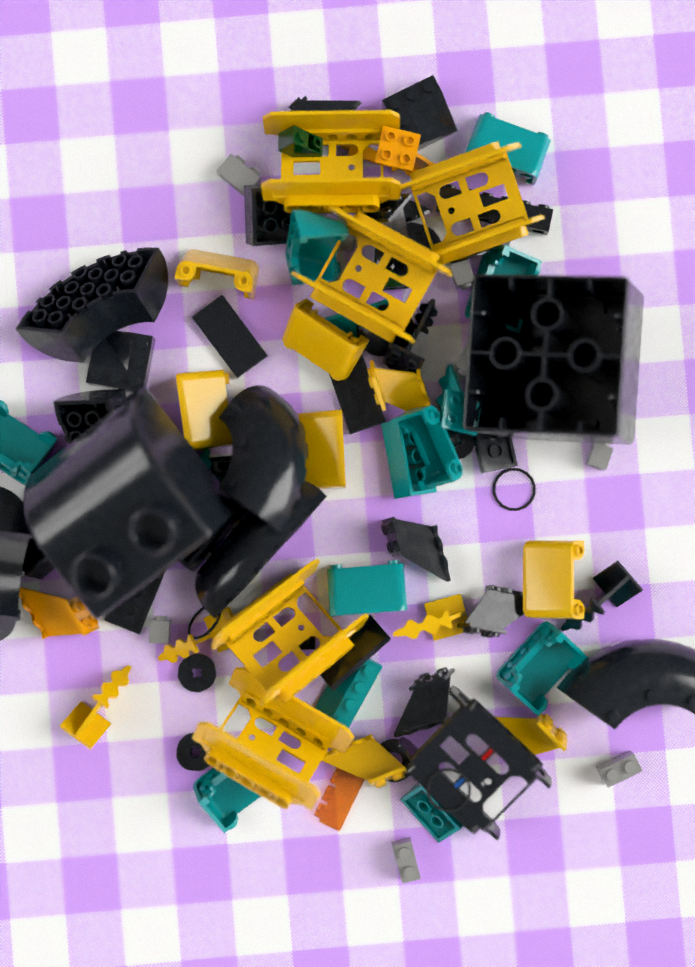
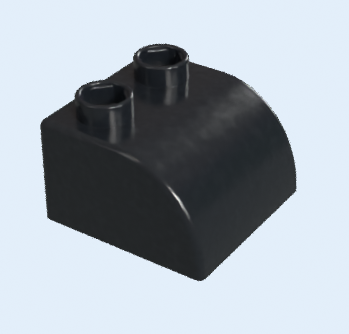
M476 275L473 278L463 413L464 429L481 434L518 439L631 445L635 439L644 295L625 276ZM519 319L523 320L520 333L511 331L505 326L507 324L517 328ZM474 419L476 420V427H475V428L473 427V426H474Z
M145 387L137 388L38 467L28 478L23 494L25 517L35 542L92 616L97 619L105 616L209 539L238 508L236 502L218 488L221 483Z

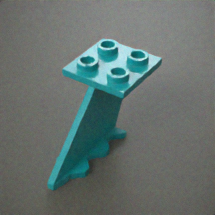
M448 364L445 375L438 380V384L442 388V394L436 397V403L440 407V428L476 436V432L465 430L463 427L465 393L462 390L453 365ZM474 419V426H473L474 428L476 427V420H475V419Z

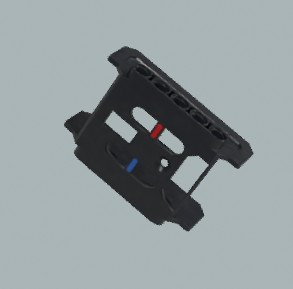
M452 684L448 694L460 707L419 749L403 736L399 739L397 746L410 760L405 769L425 790L429 778L436 771L440 770L439 765L442 762H449L458 771L462 772L468 778V781L480 791L481 799L474 802L469 798L468 803L462 809L450 813L472 834H476L482 829L495 840H498L501 829L495 821L536 780L541 781L549 789L552 786V778L542 767L543 763L479 701L475 698L471 700ZM470 734L477 735L489 746L480 756L466 742V738ZM449 736L469 753L460 764L440 747ZM496 753L507 763L509 770L505 774H499L486 761ZM441 772L432 779L429 785V793L445 809H454L461 806L468 796L460 789L466 782L461 775L453 782L444 772ZM511 776L522 777L528 784L492 819L483 810V804ZM487 778H490L492 781L489 785L485 783Z

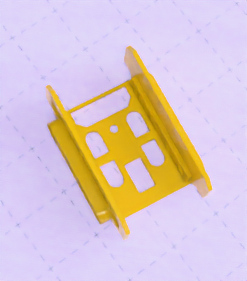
M392 110L274 111L263 116V126L266 135L278 136L280 132L295 125L323 138V146H329L328 156L291 157L281 152V179H268L261 183L264 201H276L283 204L284 211L287 213H292V210L299 209L312 213H332L328 209L329 204L346 213H357V211L372 213L380 209L381 203L387 200L400 199V181L393 178H383V165H381V178H363V151L369 145H379L383 126L400 129V114ZM336 145L356 146L358 153L354 156H336ZM294 163H320V174L294 175ZM354 165L355 169L349 170L348 166Z
M497 141L414 171L409 174L411 181L400 185V192L410 188L412 190L431 250L440 256L438 259L439 264L444 265L527 236L529 233L526 225L545 219L544 215L528 219L507 154L522 148L520 143L500 148ZM481 172L487 174L488 182L486 185L469 191L466 181L467 177ZM458 181L462 194L448 199H443L439 195L442 186ZM504 184L508 199L483 207L479 193ZM425 192L435 196L447 232L443 242L434 245L417 195ZM450 207L455 209L453 214L448 212ZM494 209L499 211L501 217L498 222L481 227L478 218L479 214ZM470 218L474 231L459 236L452 233L451 228L454 223Z
M329 204L328 209L334 215L347 222L349 234L356 237L358 247L340 279L329 283L322 279V276L341 244L339 240L314 282L292 271L291 275L314 288L310 298L391 343L394 337L398 335L414 344L415 339L403 331L437 271L449 278L453 274L449 269L437 263L440 256L359 211L353 217ZM371 245L384 252L379 264L370 261L362 255L364 246ZM392 257L407 265L408 273L405 276H398L385 269ZM357 265H360L362 267V270L360 272H357L355 270V267ZM389 278L412 289L405 303L383 291ZM346 280H354L365 287L359 299L344 291L343 283ZM372 291L388 300L389 306L386 310L380 311L366 303Z
M319 559L312 560L294 575L292 573L288 574L226 621L212 642L211 648L213 650L225 643L267 691L260 702L262 707L276 697H279L283 703H286L347 654L355 646L349 638L363 627L369 617L366 613L343 630L304 586V581L315 573L320 563ZM306 593L339 631L333 636L322 635L297 607L298 598ZM291 608L295 613L294 618L281 627L273 617L283 609ZM267 623L275 633L263 642H257L253 638V633ZM299 625H303V626H304V630H303V631H300V630L298 629V626H299ZM310 637L318 638L320 646L308 656L298 647ZM273 642L282 653L262 667L253 656ZM290 652H293L300 662L289 671H282L278 666L279 661Z
M236 667L229 685L239 692L240 698L220 728L210 722H199L192 739L202 745L207 753L205 761L210 766L278 807L288 809L293 804L303 805L312 810L321 794L317 787L309 782L328 749L335 748L345 753L354 738L349 728L295 696L286 703H283L279 697H276L262 707L260 702L267 691L246 667ZM238 705H241L248 710L250 720L239 737L235 738L222 729ZM262 718L277 728L271 736L257 728L255 720ZM283 731L299 740L300 747L298 749H293L279 741ZM249 735H254L255 740H250ZM281 750L305 763L300 773L276 760Z

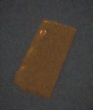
M336 767L330 779V782L336 786H327L321 799L328 803L325 805L319 802L314 815L320 818L319 822L340 831L364 779Z

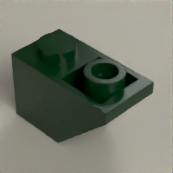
M293 125L278 134V151L291 157L323 156V138Z

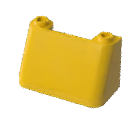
M191 249L185 253L176 268L175 280L179 286L189 288V284L193 280H200L201 271L234 277V285L239 291L244 292V298L254 300L259 267L253 260Z
M307 298L296 303L291 311L282 337L284 346L295 350L331 374L330 376L334 380L347 379L367 346L369 339L363 335L359 338L352 337L354 333L351 331L349 333L344 332L317 314L319 310L316 308L312 309L314 303Z
M224 369L177 373L176 382L185 439L195 451L233 446L232 436L227 425L219 419V416L228 406L226 384H230L228 372L225 373Z
M342 409L297 413L300 422L304 426L306 433L305 441L308 444L305 481L319 489L346 488Z
M529 540L524 544L523 612L526 617L584 619V605L581 600L574 599V560H580L583 557L585 551L584 541Z

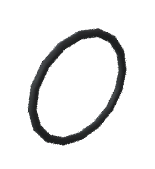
M509 468L502 471L493 483V495L496 502L502 508L509 511H519L526 508L535 497L536 485L533 478L528 472L520 468ZM509 471H520L526 474L533 485V494L530 501L519 508H509L503 505L496 495L498 479Z
M204 607L200 608L192 617L188 625V635L191 634V625L194 619L204 610ZM221 613L218 615L213 626L206 633L196 637L193 636L194 640L208 635L218 624Z
M443 768L436 771L429 778L426 794L435 808L444 812H454L462 809L468 803L471 796V785L468 778L462 772L453 768ZM453 771L465 779L468 786V796L461 806L454 809H444L437 806L432 800L429 793V785L438 773Z

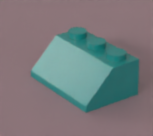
M419 783L400 799L438 843L463 827L450 812H444L435 808L429 801L426 790ZM430 794L432 800L436 803V805H437V806H440V807H442V808H444V807Z

